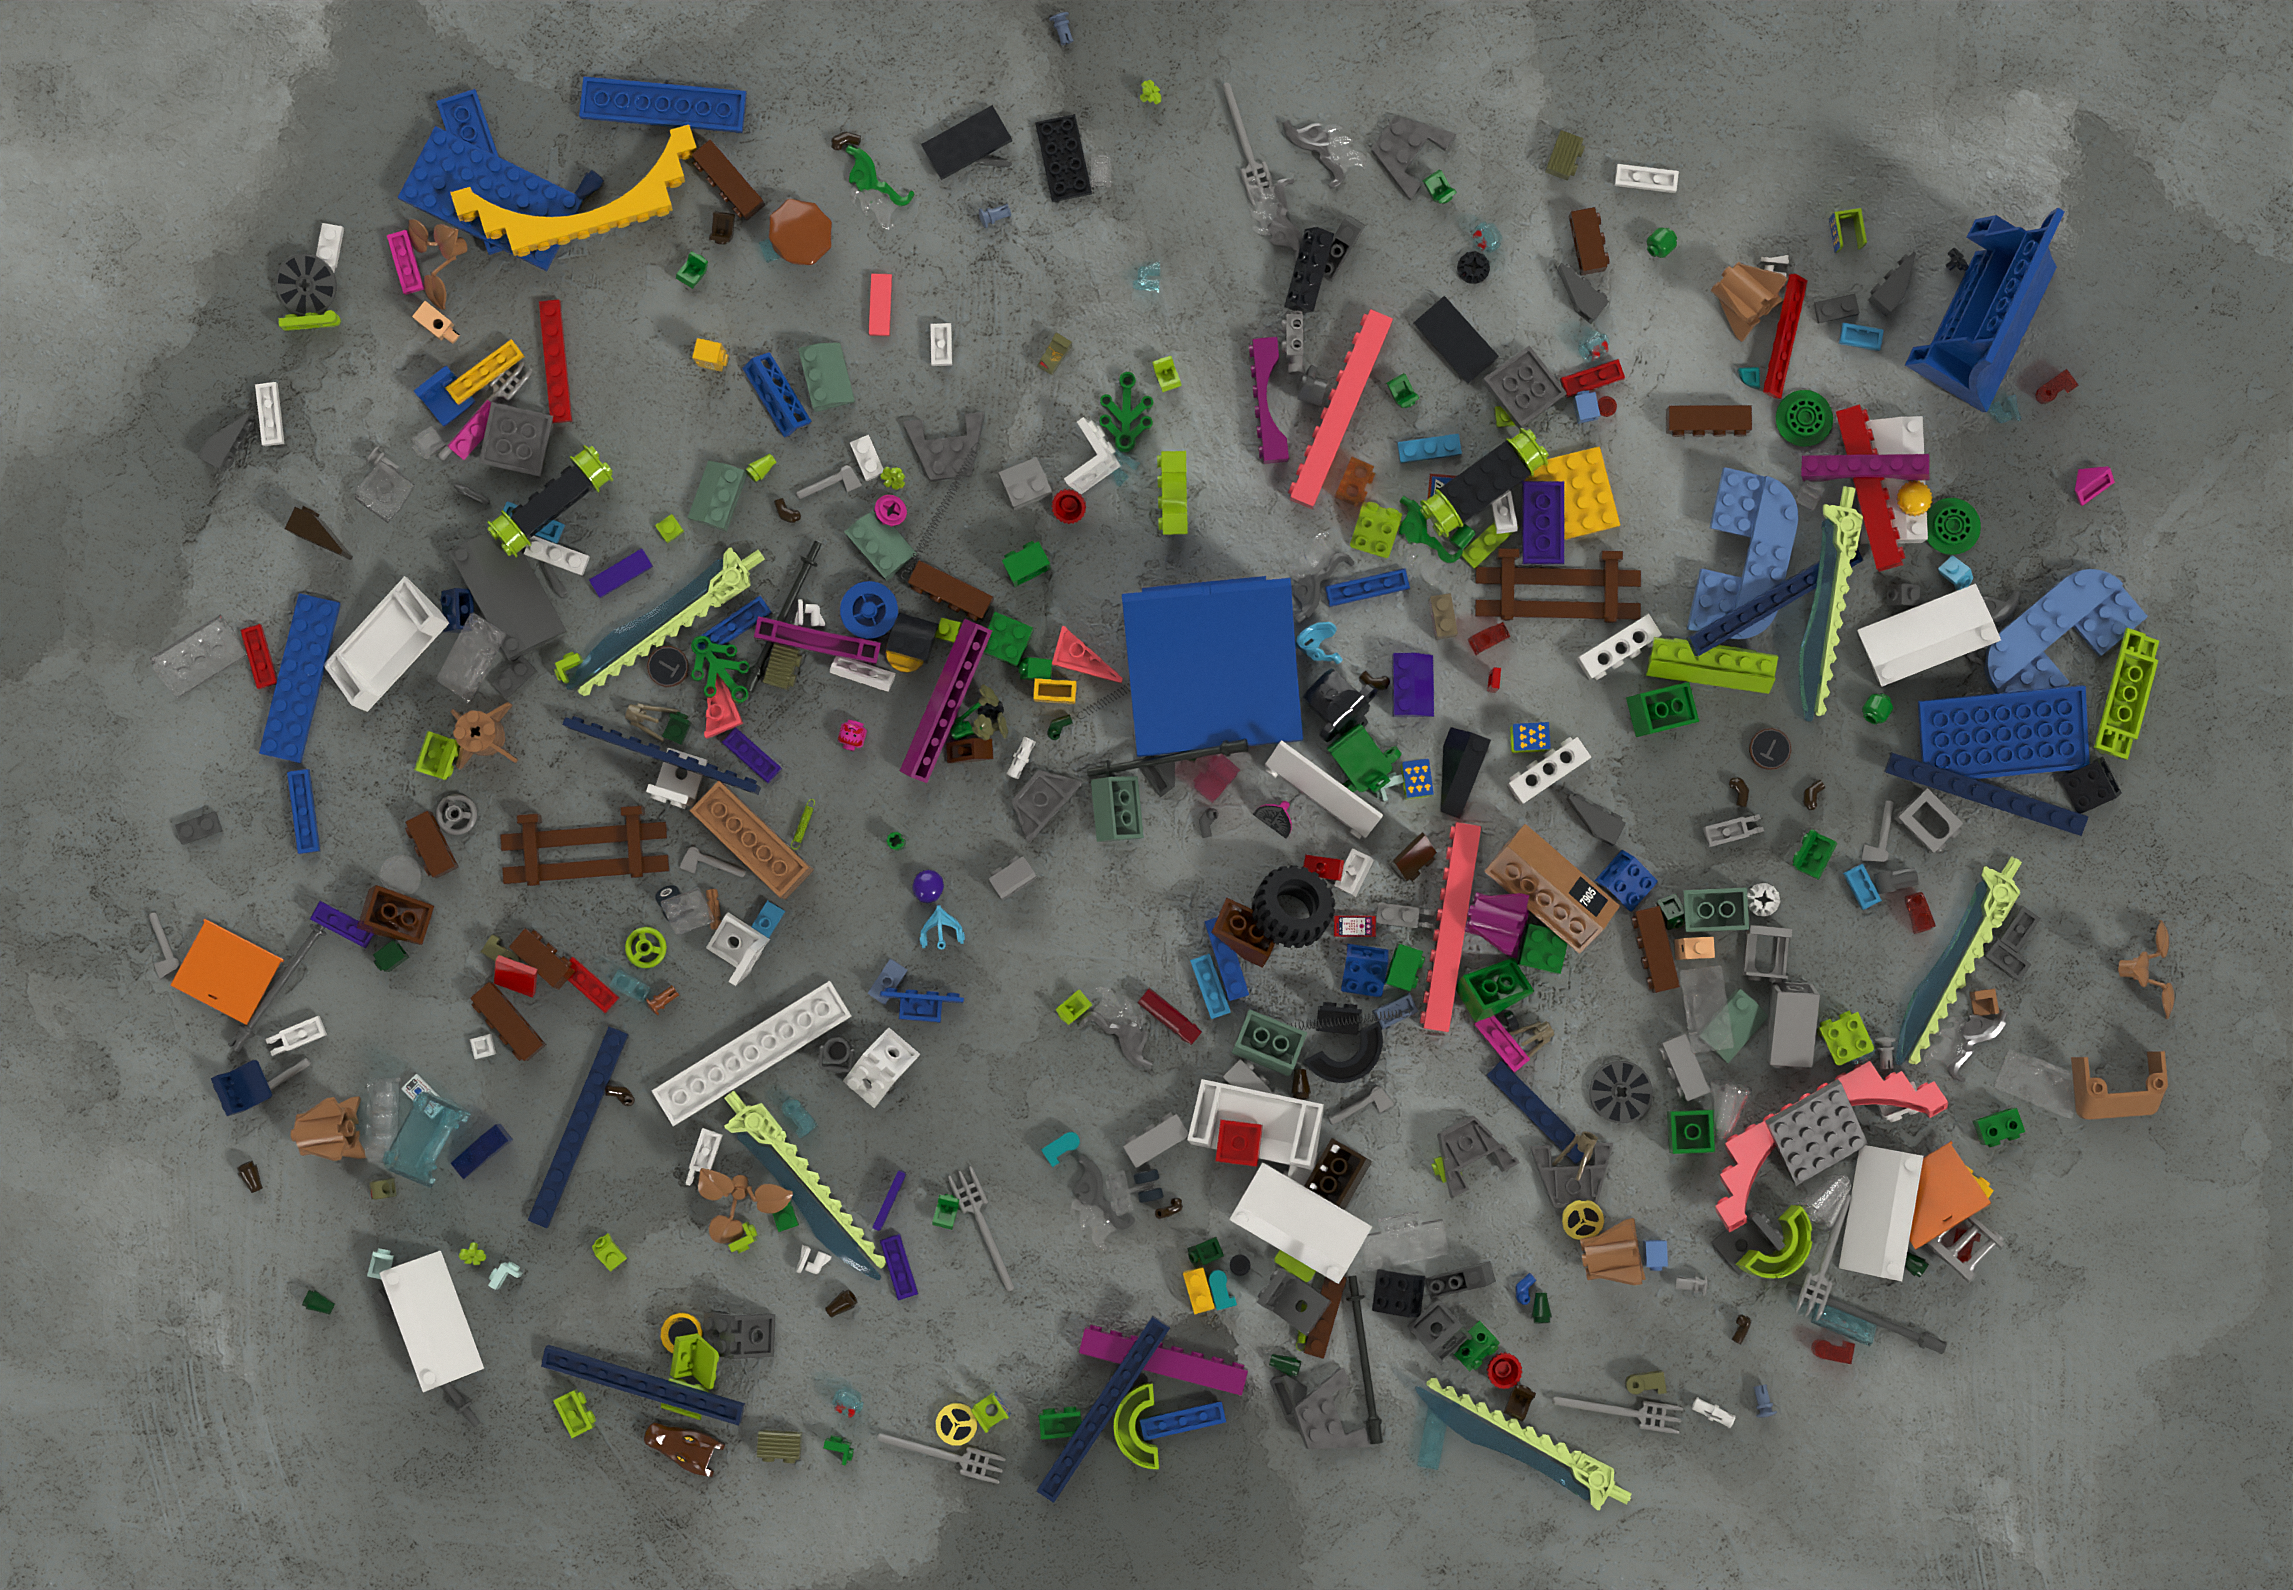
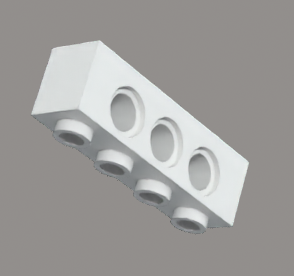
M1648 614L1581 655L1576 660L1588 679L1595 678L1597 681L1607 674L1605 670L1610 667L1615 670L1623 665V659L1630 656L1632 659L1642 653L1640 649L1644 646L1652 647L1654 637L1659 638L1662 634ZM1634 633L1641 634L1643 638L1642 643H1636L1633 640ZM1616 644H1622L1625 647L1624 654L1616 652ZM1598 655H1605L1608 662L1606 665L1598 662Z
M1569 737L1560 743L1562 748L1557 751L1554 748L1543 755L1545 757L1544 760L1539 763L1535 760L1526 766L1528 771L1522 775L1520 772H1517L1509 778L1511 782L1507 786L1520 805L1591 758L1578 737L1575 739ZM1562 752L1569 754V763H1563L1560 760ZM1544 764H1550L1553 767L1551 775L1543 772ZM1531 775L1536 779L1535 786H1528L1526 784L1527 776Z

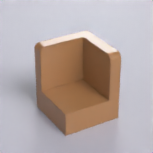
M1995 989L1969 992L1973 1015L1983 1016L1999 1013Z

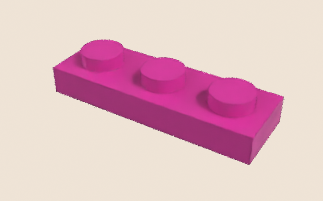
M403 230L387 235L403 293L407 295L424 290L408 231Z
M488 399L447 445L463 460L467 458L485 436L491 402Z
M1495 1016L1474 1023V1026L1514 1073L1530 1060Z

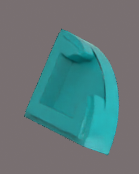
M1760 367L1738 368L1739 377L1744 384L1754 389L1760 388Z

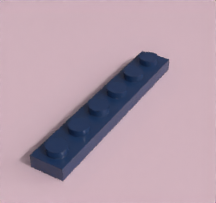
M1500 1060L1486 1074L1562 1151L1573 1141L1576 1134L1505 1063ZM1578 1144L1566 1154L1575 1164L1584 1156V1153L1578 1150Z

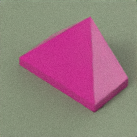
M2108 466L2078 469L2075 492L2081 506L2115 483L2111 469Z

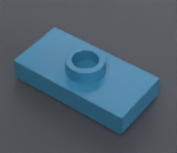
M1842 323L1839 344L1880 351L1884 330Z
M1863 864L1843 873L1861 910L1882 901Z
M767 900L751 927L767 938H770L786 911Z

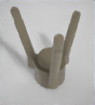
M640 703L637 706L630 704L626 711L625 719L630 720L631 725L640 728L660 742L664 741L662 737L639 723H642L644 719L654 723L659 722L658 719L646 715L644 710L666 713L680 712L677 709L647 706Z
M1538 1021L1513 1032H1508L1510 1035L1535 1029L1533 1030L1534 1035L1521 1043V1046H1525L1536 1039L1538 1042L1541 1041L1527 1054L1529 1058L1544 1044L1550 1042V1038L1554 1036V1031L1547 1021L1542 1024Z
M1586 1131L1582 1132L1581 1135L1576 1134L1573 1141L1556 1158L1552 1165L1556 1166L1578 1144V1150L1584 1153L1576 1176V1180L1579 1181L1585 1165H1589L1598 1138Z

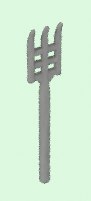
M1224 83L1222 87L1245 157L1249 163L1246 169H1240L1248 197L1252 205L1255 206L1252 191L1258 189L1263 202H1266L1263 187L1269 186L1274 199H1276L1275 188L1266 162L1259 164L1254 161L1253 152L1231 85ZM1263 168L1264 173L1258 174L1257 170ZM1252 172L1253 176L1247 178L1246 173ZM1266 177L1267 181L1261 183L1260 179ZM1255 180L1256 185L1250 186L1249 182Z
M521 362L513 373L507 369L489 383V386L493 387V394L488 400L495 403L498 398L505 397V400L509 401L528 380L532 369H529L521 380L516 376L522 370L524 362ZM505 373L509 376L507 380L502 378ZM499 380L503 383L500 387L496 385ZM513 380L517 383L515 387L510 384ZM507 387L511 390L508 394L504 391ZM446 445L438 454L439 459L445 460L452 450Z
M970 1166L969 1170L974 1183L968 1185L962 1172L959 1171L963 1188L957 1190L951 1176H948L950 1187L954 1196L959 1199V1207L962 1214H965L967 1211L974 1213L1007 1291H1012L1014 1285L987 1223L980 1212L981 1205L987 1204L988 1201L973 1168ZM976 1186L977 1192L971 1193L970 1189ZM965 1191L967 1196L961 1198L960 1193ZM979 1195L981 1200L975 1202L974 1197ZM969 1200L971 1205L965 1207L963 1202Z
M1847 1193L1842 1196L1818 1274L1812 1276L1811 1273H1807L1795 1308V1312H1797L1804 1298L1809 1299L1810 1301L1805 1316H1808L1814 1303L1820 1304L1815 1318L1817 1321L1824 1311L1832 1287V1282H1827L1824 1275L1828 1269L1851 1200V1196ZM1810 1280L1816 1282L1815 1286L1809 1284ZM1820 1285L1826 1286L1825 1291L1819 1289ZM1807 1289L1813 1291L1812 1295L1806 1293ZM1817 1294L1823 1295L1822 1300L1816 1298Z
M1554 1397L1552 1399V1403L1558 1406L1637 1417L1641 1422L1639 1424L1640 1429L1664 1433H1680L1678 1430L1664 1427L1665 1421L1681 1422V1419L1666 1416V1409L1683 1410L1682 1407L1643 1400V1407L1639 1410L1561 1397ZM1648 1406L1652 1407L1651 1413H1647ZM1657 1408H1662L1661 1415L1656 1414ZM1646 1418H1650V1425L1645 1424ZM1655 1419L1660 1420L1659 1426H1655Z
M882 1433L876 1436L879 1442L948 1461L959 1462L962 1466L960 1470L961 1475L999 1484L998 1480L985 1476L986 1469L1000 1473L1003 1470L989 1465V1458L1006 1461L1005 1458L971 1447L966 1448V1454L959 1456L955 1453ZM971 1453L976 1454L975 1460L970 1459ZM980 1456L985 1457L984 1463L979 1462ZM968 1464L973 1465L971 1472L967 1471ZM977 1467L982 1468L981 1474L976 1473Z

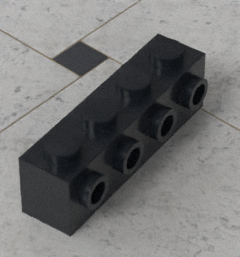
M1319 227L1305 229L1285 308L1293 311H1302V314L1314 312L1334 233Z

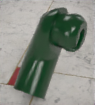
M1070 714L1051 721L1047 730V735L1051 740L1059 739L1062 728L1073 724Z

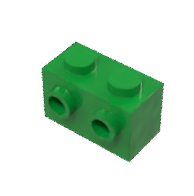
M2013 1107L1973 1120L1980 1144L1988 1145V1148L2000 1145V1140L2006 1138L2008 1141L2018 1139L2020 1134L2025 1132L2018 1109Z
M1480 1320L1468 1331L1473 1338L1471 1340L1467 1339L1459 1346L1460 1349L1454 1354L1469 1372L1480 1367L1483 1363L1482 1360L1487 1355H1492L1500 1344L1497 1338Z

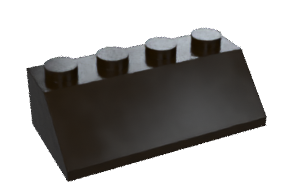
M1331 1138L1304 1187L1345 1210L1372 1161Z

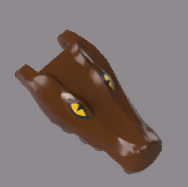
M656 1422L647 1428L644 1436L646 1445L660 1451L681 1468L693 1474L712 1477L714 1474V1470L707 1468L714 1448L723 1450L726 1444L701 1430L667 1427Z

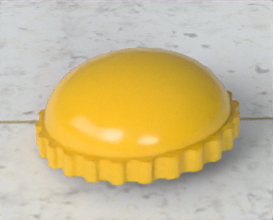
M1909 481L1898 490L1897 505L1906 515L1920 516L1930 508L1932 493L1923 482Z

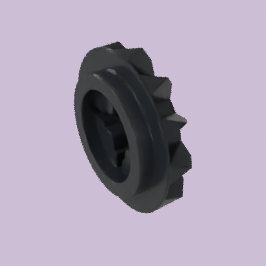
M1477 251L1465 253L1460 257L1457 264L1460 278L1470 284L1484 281L1490 271L1489 260H1487L1484 254ZM1475 260L1476 266H1479L1480 269H1476L1474 275H1472L1471 268L1468 265H1471Z

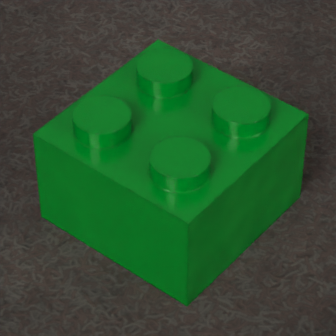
M1034 541L1028 542L1022 546L1023 549L1016 553L1014 550L1004 555L1005 559L1002 560V563L1015 588L1051 570L1050 562L1039 541L1036 543Z
M994 612L988 629L992 630L983 654L1018 668L1034 629L1029 625Z
M1526 924L1517 964L1549 973L1561 974L1567 943L1550 928Z
M1397 944L1384 985L1406 992L1415 989L1419 979L1416 976L1417 969H1422L1425 957L1422 956L1423 951Z
M1713 1110L1667 1111L1669 1153L1715 1152Z

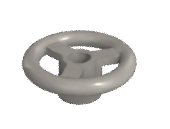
M452 794L445 797L436 809V820L439 827L451 835H461L468 832L474 826L477 819L475 804L470 798L462 794ZM454 800L465 802L469 806L471 813L463 812L460 807L456 806ZM448 803L449 807L446 809L445 816L448 819V821L444 823L442 819V811L445 805ZM457 810L459 815L454 818L453 812ZM462 818L470 819L468 824L460 829L451 828L455 822L460 821Z

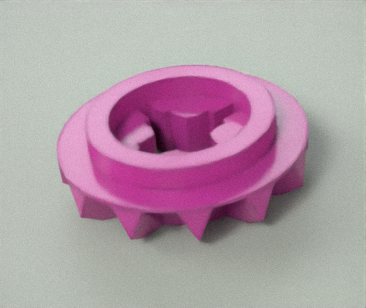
M884 495L875 503L874 512L877 515L876 519H879L883 525L887 524L890 527L894 525L899 526L905 520L907 509L900 498L894 495ZM893 505V513L887 516L886 509L891 508V506Z

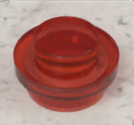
M1604 396L1598 400L1600 415L1610 417L1616 412L1617 403L1612 397Z

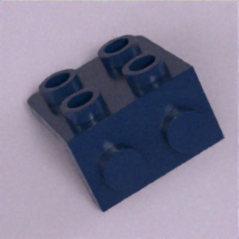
M252 1060L230 1072L211 1078L213 1088L217 1092L222 1109L227 1117L242 1113L272 1097V1092L257 1060Z

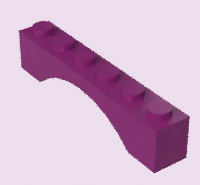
M1277 337L1256 338L1252 340V345H1249V357L1254 359V365H1251V377L1256 380V385L1252 386L1253 398L1258 400V406H1254L1255 418H1259L1260 426H1256L1257 439L1261 438L1262 446H1258L1259 459H1263L1264 464L1288 462L1287 438L1274 423L1267 403L1268 380L1273 368L1279 361Z
M1929 454L1802 456L1801 477L1803 482H1824L1853 477H1882L1907 481L1930 480Z
M759 616L754 633L755 639L875 665L877 664L881 643L818 631Z

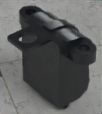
M1331 668L1307 689L1302 698L1306 705L1327 723L1319 736L1325 742H1329L1337 734H1345L1360 722H1362L1361 725L1363 727L1368 724L1364 715L1369 711V702L1376 696L1378 689L1372 684H1368L1358 692Z

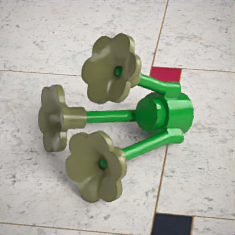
M985 684L981 685L980 693L983 696L978 699L979 702L962 716L955 719L956 724H953L950 729L954 739L960 740L977 734L978 737H982L986 741L989 740L995 731H1000L1003 738H1007L1008 728L1002 712L998 713V722L993 724L990 718H986L983 714L978 715V718L974 720L973 728L968 721H964L966 717L981 705L984 706L986 703H989L994 707L998 706L999 699L990 687H987Z

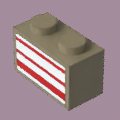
M1451 593L1431 596L1428 601L1435 640L1456 637L1458 631Z

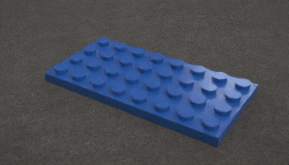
M436 126L398 195L399 200L468 234L489 242V244L497 246L512 255L514 254L507 233L498 239H487L480 216H477L475 220L470 222L459 220L450 192L471 187L473 193L498 207L520 214L540 217L575 215L583 203V199L579 198L576 194ZM554 244L547 250L539 251L537 249L530 251V254L519 257L516 255V257L547 272L561 245Z
M2084 685L1918 701L1921 762L1973 779L2076 770L2090 764L2086 686Z

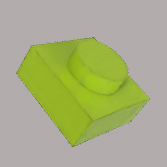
M1501 406L1494 407L1496 428L1516 426Z
M673 514L655 525L667 543L684 532Z

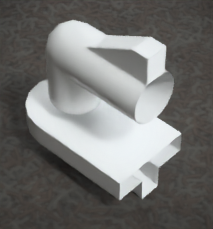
M1788 255L1773 258L1761 257L1762 262L1789 263ZM1765 265L1764 270L1775 272L1773 271L1774 265ZM1776 272V273H1781V274H1783V275L1786 277V273H1785V272Z
M798 599L794 625L801 627L803 626V601ZM805 604L804 613H811V626H825V622L820 615V607L817 604Z
M802 1245L800 1260L796 1268L797 1273H801L811 1251L809 1246ZM818 1251L814 1263L807 1261L805 1270L818 1274L822 1266L832 1256Z

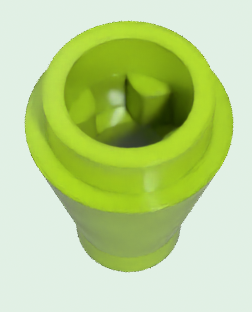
M768 453L766 456L748 464V468L745 471L754 482L761 481L777 462Z

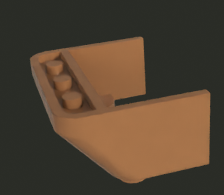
M2165 1051L2147 1052L2149 1076L2146 1080V1091L2108 1094L2107 1085L2103 1079L2090 1078L2088 1057H2071L2075 1106L2078 1116L2082 1119H2103L2152 1115L2156 1113L2168 1086Z

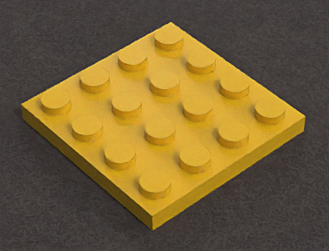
M1600 446L1547 459V466H1540L1533 471L1534 475L1532 477L1529 476V478L1524 480L1564 481V540L1620 526Z

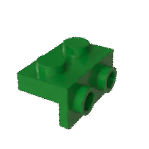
M1811 829L1809 833L1804 835L1802 839L1803 845L1800 851L1795 853L1792 862L1793 867L1797 871L1819 880L1838 843Z
M1076 1406L1064 1407V1411L1055 1412V1408L1043 1409V1413L1038 1415L1041 1440L1072 1437L1082 1422L1081 1409L1076 1410Z

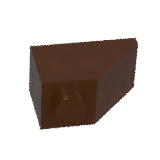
M972 738L946 743L947 763L978 762L993 759L992 739L985 741L982 738Z

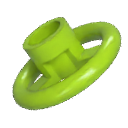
M641 927L634 930L627 938L625 944L627 958L632 964L640 968H652L658 965L663 960L667 949L663 935L651 927ZM645 933L654 935L659 940L660 947L653 946L651 941L647 940ZM639 935L640 940L635 946L637 953L633 955L631 950L632 942ZM643 944H647L649 947L645 952L642 950ZM651 952L659 954L650 962L639 961L642 956H647Z

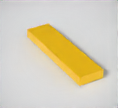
M511 339L445 388L455 402L460 405L525 356Z

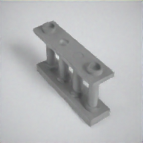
M1973 1215L1967 1218L1972 1226L1952 1247L1946 1249L1941 1244V1238L1949 1230L1926 1243L1931 1250L1968 1283L1975 1278L1973 1273L1974 1267L1995 1245L2000 1250L2004 1247L2002 1242L2004 1239L1995 1231L1991 1233ZM1980 1231L1989 1240L1968 1262L1962 1263L1956 1258L1958 1256L1957 1253Z

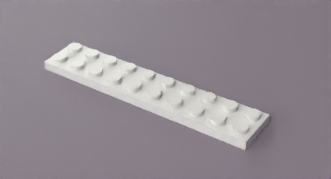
M828 981L653 1089L652 1093L672 1126H675L849 1019L852 1015L832 982Z

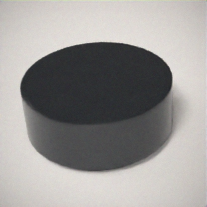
M1511 1010L1504 1012L1503 1016L1511 1031L1519 1029V1024Z
M1242 1254L1233 1256L1229 1264L1232 1273L1238 1276L1247 1274L1251 1266L1249 1259Z

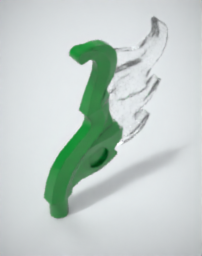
M848 145L846 153L853 155L856 159L849 175V183H855L850 191V201L855 205V199L859 198L862 211L866 217H868V211L872 210L876 214L880 226L885 229L895 228V225L890 223L891 214L900 206L908 205L915 195L914 192L910 191L906 197H901L885 181H878L875 165L871 157L861 148L857 149Z
M1403 496L1400 503L1408 507V515L1400 525L1399 534H1405V537L1398 544V553L1402 556L1403 550H1407L1410 568L1414 570V564L1418 563L1422 569L1424 580L1431 585H1438L1440 582L1435 580L1437 570L1446 563L1456 562L1463 554V551L1459 549L1455 554L1446 552L1436 537L1428 535L1427 519L1422 515L1420 505L1414 500Z

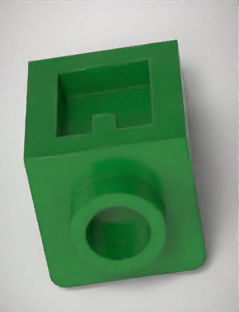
M791 1201L779 1212L772 1213L778 1232L799 1225Z

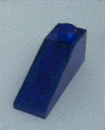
M495 1124L452 1161L451 1164L459 1175L465 1179L513 1141V1139L501 1124Z

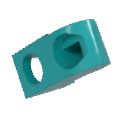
M1067 1132L1041 1150L1051 1166L1054 1167L1060 1163L1057 1158L1058 1156L1079 1146L1080 1138L1075 1132Z
M1220 1269L1213 1270L1209 1275V1283L1217 1311L1236 1306L1235 1296L1229 1297L1225 1272Z

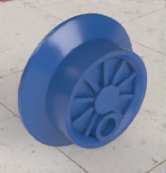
M865 581L854 585L845 593L841 601L840 615L843 624L852 634L864 639H874L885 635L891 630L898 616V604L894 594L886 586L878 582Z

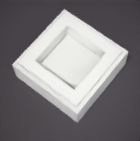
M491 1034L470 1039L474 1059L496 1054Z

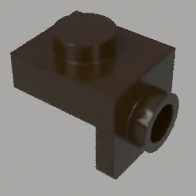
M715 211L713 213L712 233L709 236V240H715L716 244L722 245L730 242L733 239L735 214Z
M1516 1385L1511 1391L1503 1413L1523 1422L1536 1393L1525 1385Z

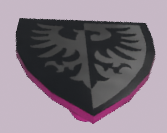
M1283 801L1280 805H1261L1253 813L1255 817L1287 839L1291 833L1292 822L1286 811L1290 804L1287 801Z

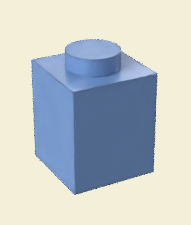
M1589 390L1578 392L1577 396L1573 399L1577 423L1598 420L1600 411L1596 393H1589Z
M1643 1240L1644 1266L1650 1267V1271H1661L1662 1267L1668 1266L1667 1241Z

